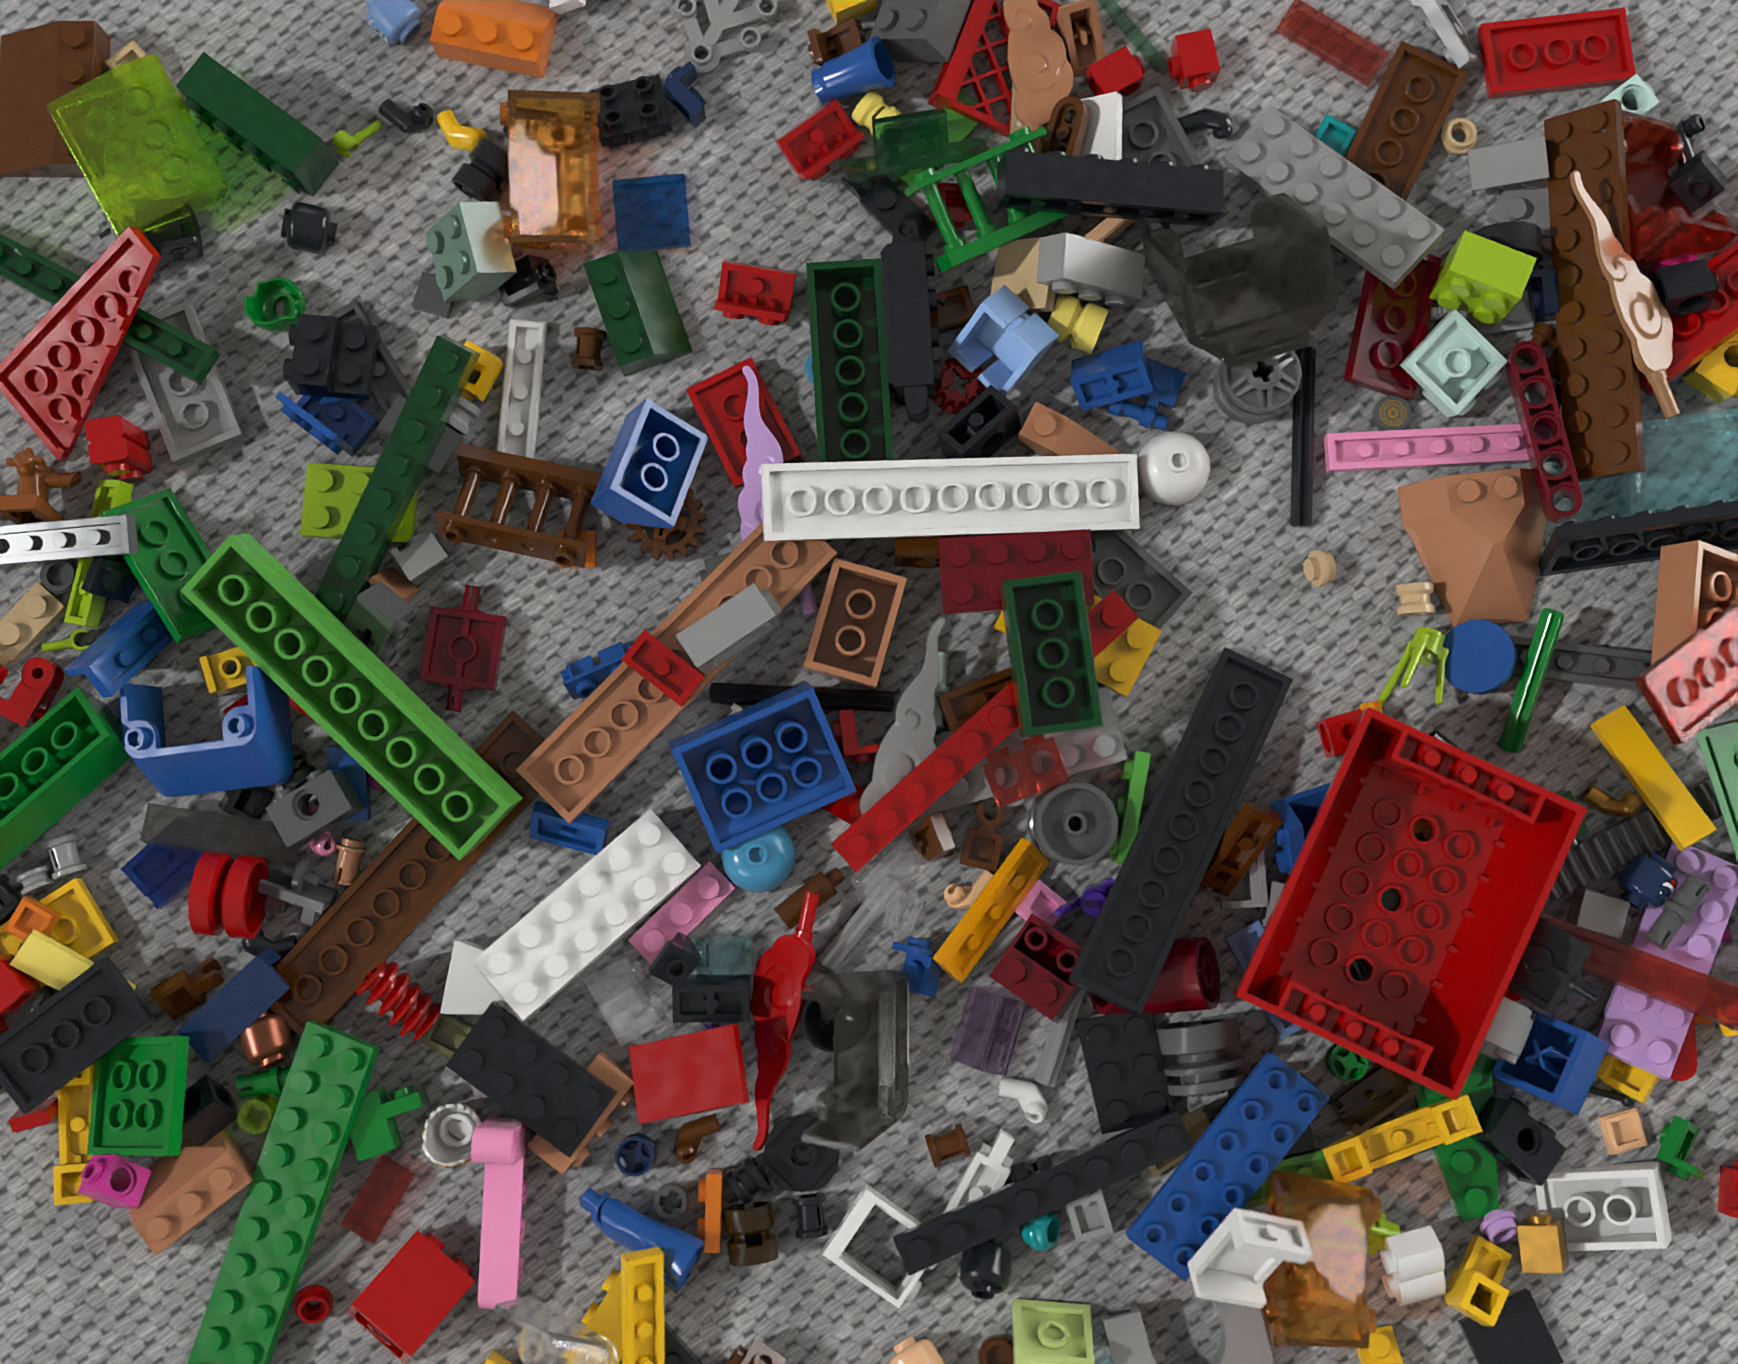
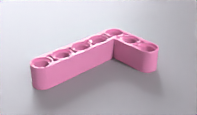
M490 1117L475 1127L472 1136V1163L485 1164L478 1281L479 1309L519 1310L521 1304V1297H518V1282H522L523 1258H520V1243H524L525 1219H522V1204H526L528 1180H524V1165L528 1166L529 1148L527 1145L529 1142H526L527 1126L516 1118Z

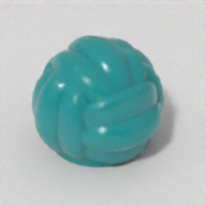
M1049 1212L1020 1225V1233L1023 1235L1024 1241L1031 1248L1039 1251L1048 1250L1055 1246L1059 1239L1060 1221L1055 1214Z

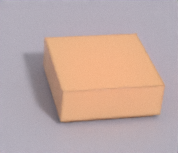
M1630 1107L1598 1116L1610 1155L1648 1145L1637 1107Z

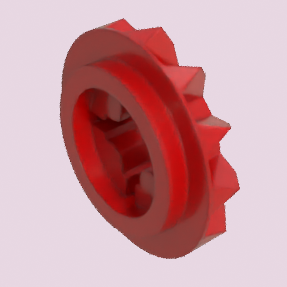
M947 358L941 363L942 382L935 383L936 395L932 396L940 409L949 414L957 415L987 389L977 379L984 370L979 367L971 373L956 358ZM954 371L962 381L972 380L965 387L966 399L957 389H949V386L953 385Z

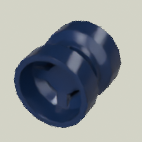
M635 1133L629 1135L620 1143L616 1150L615 1160L617 1167L627 1176L636 1177L643 1175L656 1160V1144L646 1134Z

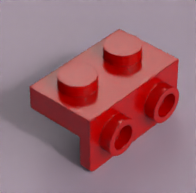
M833 99L778 138L775 143L799 179L806 180L811 178L812 181H815L830 170L828 164L836 158L840 157L841 160H844L860 149L857 143L863 140L865 136L862 131H856L838 100Z
M724 260L722 262L718 299L714 303V309L723 311L722 316L727 318L744 319V315L759 317V323L779 326L781 321L786 322L790 317L797 272Z

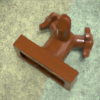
M29 447L17 453L13 458H7V466H15L19 475L17 495L0 496V513L16 525L63 521L64 516L49 504V489L73 488L82 481L81 473L54 472L52 468L46 466V462L42 457H35L33 450Z

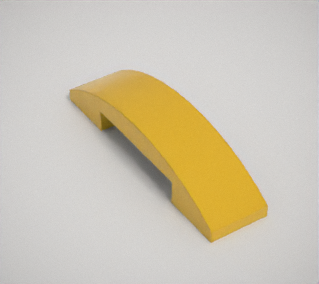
M95 1063L58 1090L59 1165L53 1166L54 1206L96 1201L77 1193L82 1182L83 1169L92 1157V1155H87Z
M1468 1094L1459 1095L1457 1101L1448 1098L1372 1125L1359 1136L1350 1134L1321 1148L1333 1180L1338 1187L1372 1174L1376 1168L1442 1143L1445 1145L1480 1133L1483 1130Z

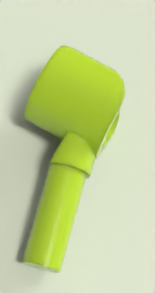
M376 120L361 131L356 132L353 136L344 130H340L331 140L335 145L334 149L344 157H351L353 154L348 151L350 148L357 151L360 143L383 128L379 120Z
M79 628L71 633L70 638L42 643L41 648L43 652L73 648L83 652L90 645L79 647L77 643L78 638L81 635L93 633Z

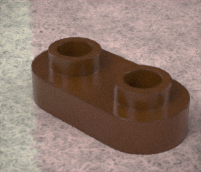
M1074 96L1064 97L1056 103L1051 113L1041 153L1067 151L1068 156L1080 157L1091 116L1087 104ZM1076 115L1075 121L1071 123L1072 118Z

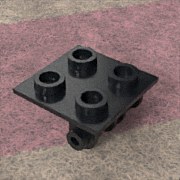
M659 74L649 77L641 76L635 80L614 85L607 84L600 88L589 90L598 137L602 147L609 146L610 149H614L616 146L628 144L627 135H629L631 144H635L633 137L635 133H640L641 140L644 142V131H647L649 139L659 136L665 137L667 136L666 132L673 131Z

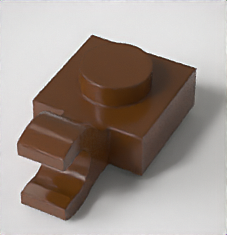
M214 957L207 958L199 964L192 975L183 969L150 988L152 999L173 1020H176L207 1001L205 991L216 988L224 982V978L218 973L222 967Z

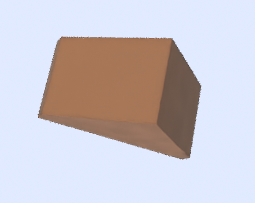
M1078 0L1059 6L1055 30L1063 39L1066 58L1072 67L1073 77L1086 74L1088 66L1106 57L1097 1Z

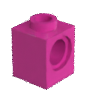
M115 1154L92 1155L90 1162L83 1169L82 1182L77 1193L115 1209L138 1208L152 1171ZM111 1175L113 1176L112 1186L110 1184Z

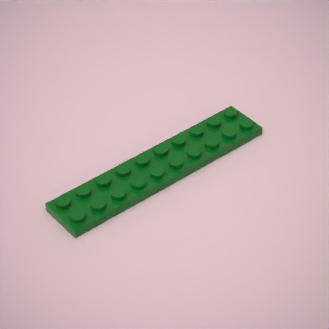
M307 1021L252 1177L254 1181L249 1185L187 1364H270L381 1047L319 1021Z

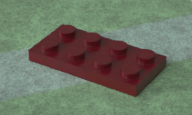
M1427 254L1395 289H1392L1368 270L1365 271L1343 381L1385 395L1402 397L1406 401L1414 399L1417 382L1400 364L1427 336L1431 308L1434 299L1429 298V295L1439 273L1442 258Z
M1090 529L938 538L943 615L1003 611L999 588L1003 581L1081 571L1086 606L1095 605Z

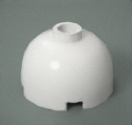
M1181 431L1164 432L1151 438L1141 449L1137 458L1139 486L1142 492L1152 501L1160 504L1176 506L1194 500L1205 488L1210 475V458L1204 445L1194 436Z

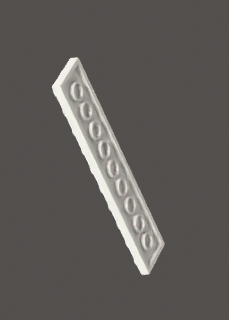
M1137 454L761 464L764 542L996 535L1090 529V531L1140 529Z

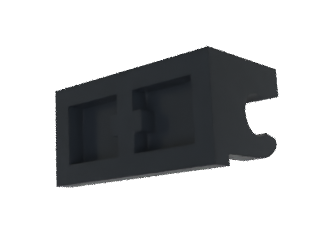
M690 974L680 989L672 986L673 1023L750 1022L751 974Z

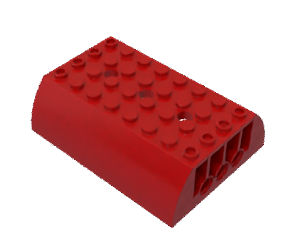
M1366 707L1234 995L1457 1101L1588 808L1377 710ZM1419 819L1427 820L1432 827V834L1425 841L1418 840L1413 834V826ZM1390 888L1395 889L1401 897L1400 905L1392 911L1385 909L1381 902L1382 894ZM1358 958H1363L1369 965V973L1363 980H1355L1350 974V965Z

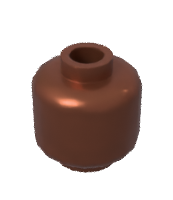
M268 1010L238 1037L247 1062L251 1065H259L260 1069H267L290 1058L289 1052L295 1046L293 1036L283 1016L276 1013L269 1014Z

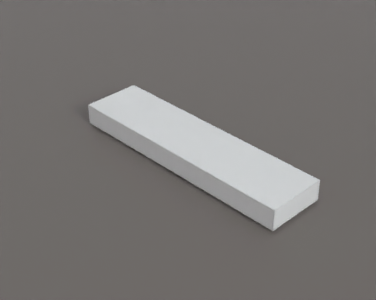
M510 319L496 451L534 459L548 329L547 322Z

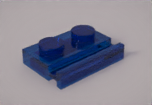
M177 817L128 861L121 870L143 895L154 903L153 906L156 909H162L191 883L199 858L206 851H211L186 820L182 817Z

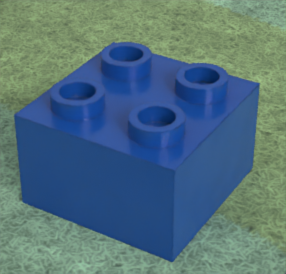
M1530 1009L1533 1014H1536L1520 1058L1516 1064L1498 1058L1491 1075L1518 1090L1575 1115H1579L1609 1044L1588 1031Z

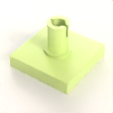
M1014 1299L1012 1312L1014 1364H1094L1091 1308L1089 1304Z

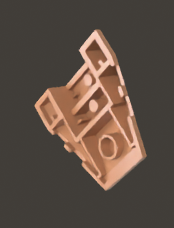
M1513 468L1448 475L1398 487L1402 524L1416 548L1422 565L1434 584V590L1453 629L1457 625L1469 620H1488L1495 624L1528 621L1547 518L1542 511L1532 469Z

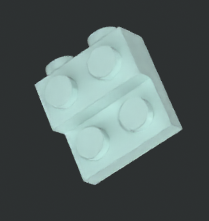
M1455 309L1442 319L1400 366L1424 389L1421 393L1448 418L1456 415L1460 417L1465 415L1476 404L1477 400L1474 397L1482 388L1485 390L1490 388L1500 379L1502 373L1499 370L1508 360Z

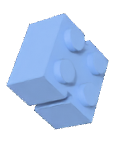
M1006 285L980 304L948 349V352L971 373L995 355L998 360L984 370L977 379L987 388L992 385L1005 397L1026 380L1060 336L1036 313L1029 316L1026 313L1029 307Z

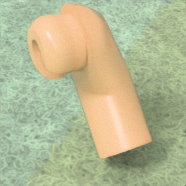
M984 870L973 886H958L956 883L950 884L944 890V899L951 908L956 910L969 909L994 875Z

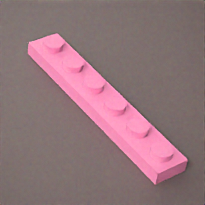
M1520 424L1327 433L1324 436L1326 473L1530 463ZM1537 426L1534 428L1536 436L1541 439H1550L1548 427Z

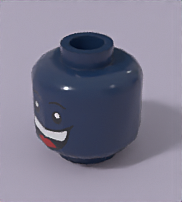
M1650 852L1648 855L1637 854L1618 876L1617 883L1624 890L1620 897L1630 902V905L1638 910H1641L1644 905L1652 909L1661 907L1678 885V880L1674 875L1676 868L1653 852Z

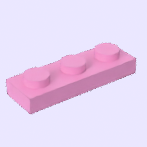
M709 861L628 941L652 964L666 943L670 940L672 941L678 931L686 936L691 933L736 887Z

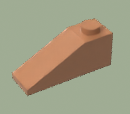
M1035 402L1016 441L1017 444L1041 456L1122 454L1070 418L1038 402Z

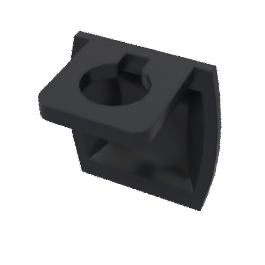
M187 196L135 203L138 229L161 255L159 263L203 256L199 223Z

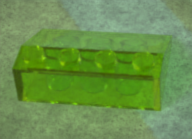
M156 53L121 64L47 104L46 108L118 237L128 227H138L143 233L213 207L224 201L228 185Z

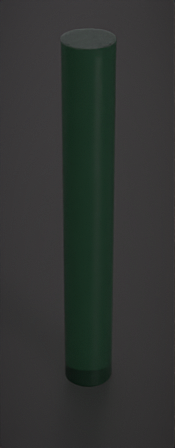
M1096 0L1157 73L1168 65L1165 58L1115 0Z

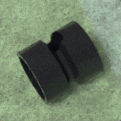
M480 138L469 154L471 162L463 163L451 181L462 193L471 199L474 198L480 202H496L502 194L500 185L509 184L520 166L502 148L485 138Z

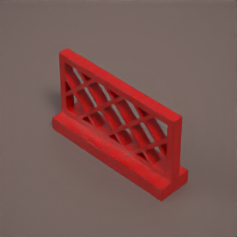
M971 0L949 62H943L927 104L939 110L946 107L1009 138L1012 91L1009 92L1002 73L1009 71L1008 65L999 67L992 50L1004 44L1008 46L1010 33L1005 22L1004 10L1002 11L998 0ZM1037 0L1040 8L1049 11L1048 18L1052 30L1059 6L1062 5L1052 0ZM993 8L995 14L989 15ZM997 19L1004 38L990 43L984 27L986 23ZM980 40L982 46L977 48V45ZM985 52L992 71L977 76L971 61L974 55ZM968 73L970 79L964 81L965 76ZM994 76L1002 95L987 100L979 81ZM972 84L979 104L970 107L957 101V97L961 88ZM1004 100L1010 114L1006 124L994 119L989 107L990 105Z

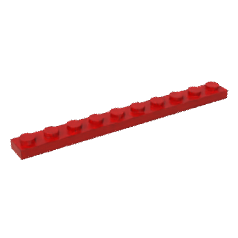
M1114 590L1087 613L1093 658L1100 654L1139 618ZM1013 680L831 843L833 848L855 872H858L1019 726Z

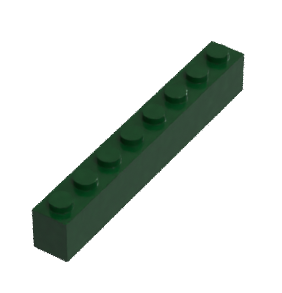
M437 335L315 594V597L342 624H344L358 594L370 588L368 580L377 574L481 353L447 336Z

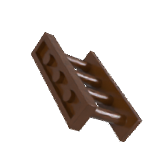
M460 444L457 452V461L460 476L465 477L453 513L436 510L434 518L438 537H442L452 543L466 542L554 561L556 564L564 567H585V542L577 540L588 506L591 505L590 502L602 473L468 444ZM482 481L502 485L489 521L468 517L479 483ZM518 489L538 492L526 529L504 525L515 492ZM552 497L574 500L563 537L541 533Z

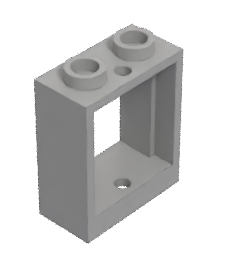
M753 583L681 631L676 637L695 666L707 675L782 625L777 615L783 611L767 587L760 592L755 583Z

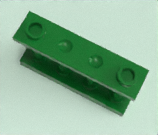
M1026 126L1008 135L1010 141L940 172L936 173L934 168L931 167L913 176L915 183L904 190L906 196L909 197L923 190L946 243L943 247L946 253L935 259L940 273L1071 215L1042 211L1029 215L1028 210L1006 208L1010 216L1007 218L1009 225L998 230L996 223H991L969 170L987 163L997 186V164L1001 156L1004 155L1006 150L1017 147L1028 148L1031 152L1036 153L1032 143L1047 134L1044 127L1031 132L1029 126ZM952 177L956 178L978 229L975 232L978 239L967 244L964 237H959L937 187L938 183Z

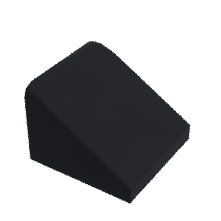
M264 787L226 791L218 807L228 814L257 826L274 792Z

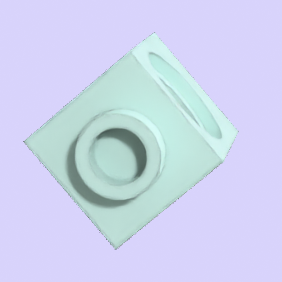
M1635 74L1599 103L1616 99L1621 104L1623 100L1631 105L1632 110H1628L1622 104L1624 132L1647 115L1660 101L1655 97L1653 88Z

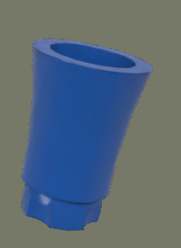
M873 36L857 48L824 62L823 66L812 71L811 81L819 100L827 103L833 99L841 101L864 92L893 87L896 82V70L891 53L884 41L878 36Z

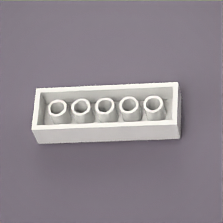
M649 809L476 957L472 963L525 1023L696 874L701 865L658 816Z

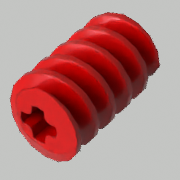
M384 960L365 976L355 993L360 995L369 990L371 994L366 1004L371 1005L380 1000L382 1004L377 1014L381 1016L388 1011L393 1012L388 1024L393 1026L402 1021L404 1024L399 1035L404 1036L413 1031L415 1034L412 1041H416L438 1020L441 1015L442 1005L439 1003L430 1005L432 996L429 993L425 992L419 995L421 985L417 982L408 984L410 975L407 972L397 974L399 965L394 961L385 965L387 960Z

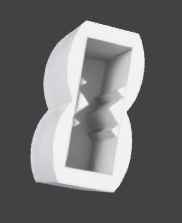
M1431 1225L1385 1238V1250L1380 1251V1256L1387 1274L1382 1275V1280L1390 1298L1396 1297L1401 1307L1446 1293V1282L1443 1272L1445 1269L1443 1249Z

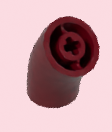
M1206 936L1175 939L1142 1014L1210 1010L1217 1007L1221 991L1219 964L1215 950ZM1089 992L1093 1008L1098 1014H1132Z

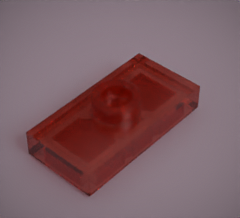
M382 1155L341 1225L373 1244L377 1242L416 1173L389 1157Z

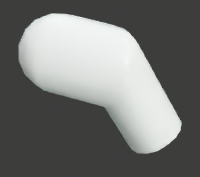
M1001 1077L998 1096L1017 1099L1029 1122H1042L1046 1117L1048 1106L1037 1085L1028 1081Z

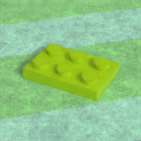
M307 462L300 535L309 538L341 540L375 467ZM419 485L391 543L406 544L414 537Z

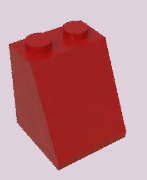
M418 1230L355 1299L348 1313L404 1364L412 1358L475 1283V1280L470 1277L473 1271L465 1262L458 1257L452 1261L441 1251L444 1245L430 1232L423 1235Z

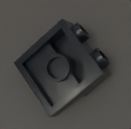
M299 314L298 324H291L289 328L290 346H294L292 359L286 358L284 361L283 376L285 381H288L296 395L370 400L380 335L378 327L340 323L337 317Z

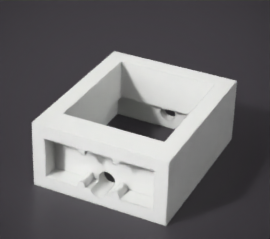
M866 1184L823 1247L822 1255L897 1308H900L905 1300L910 1303L922 1286L919 1278L925 1269L910 1276L906 1272L897 1287H895L846 1253L844 1249L874 1205L908 1229L922 1224V1222ZM937 1263L928 1268L933 1270Z

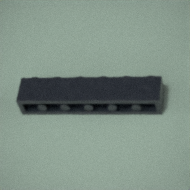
M1017 147L1006 150L997 164V208L1211 227L1224 213L1223 170L1210 169L1208 165L1203 164L1190 167L1175 166L1170 161H1160L1154 164L1141 163L1136 158L1109 160L1104 159L1103 156L1098 154L1077 157L1068 156L1063 151L1035 153L1031 152L1028 148Z

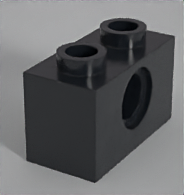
M990 385L937 432L943 456L947 459L990 458L1021 430L1017 406Z
M1491 1096L1477 1117L1483 1131L1470 1137L1518 1181L1542 1186L1566 1151V1148L1555 1139L1556 1133L1549 1126L1536 1121L1528 1114L1530 1109L1523 1102L1514 1097L1504 1099Z

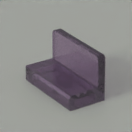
M972 986L968 993L950 1054L951 1060L983 1072L1006 1076L1027 1003Z

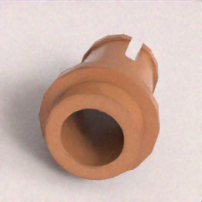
M342 837L341 843H337L336 848L340 850L332 882H339L341 885L350 886L357 879L362 853L367 851L364 848V840Z

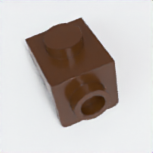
M855 17L825 32L815 28L807 31L811 43L808 45L809 54L814 63L819 66H823L824 62L839 57L866 42L861 21Z

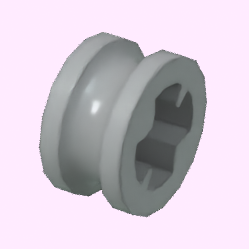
M50 866L32 869L15 878L18 884L21 883L23 885L22 896H30L56 885V881L49 877Z

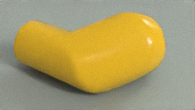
M452 110L442 111L436 116V120L449 145L454 149L472 151L480 138L487 139L485 131L480 127L460 126Z

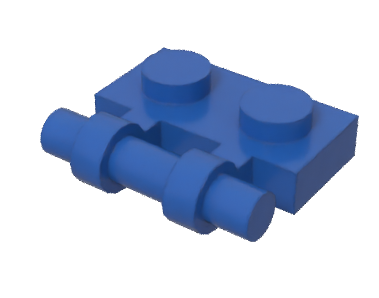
M1146 357L1147 364H1151L1152 384L1154 387V391L1138 395L1148 399L1146 406L1142 407L1124 399L1101 407L1109 409L1107 413L1118 417L1119 414L1135 419L1139 421L1138 425L1149 429L1150 426L1164 431L1169 417L1156 412L1158 404L1173 408L1186 372Z

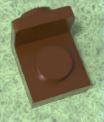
M942 812L929 815L908 830L921 865L949 858L954 854L953 849L956 846L952 839L951 829L946 824Z

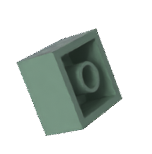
M458 202L426 232L427 248L432 253L436 268V282L438 287L441 288L444 302L480 301L486 299L517 273L499 202Z

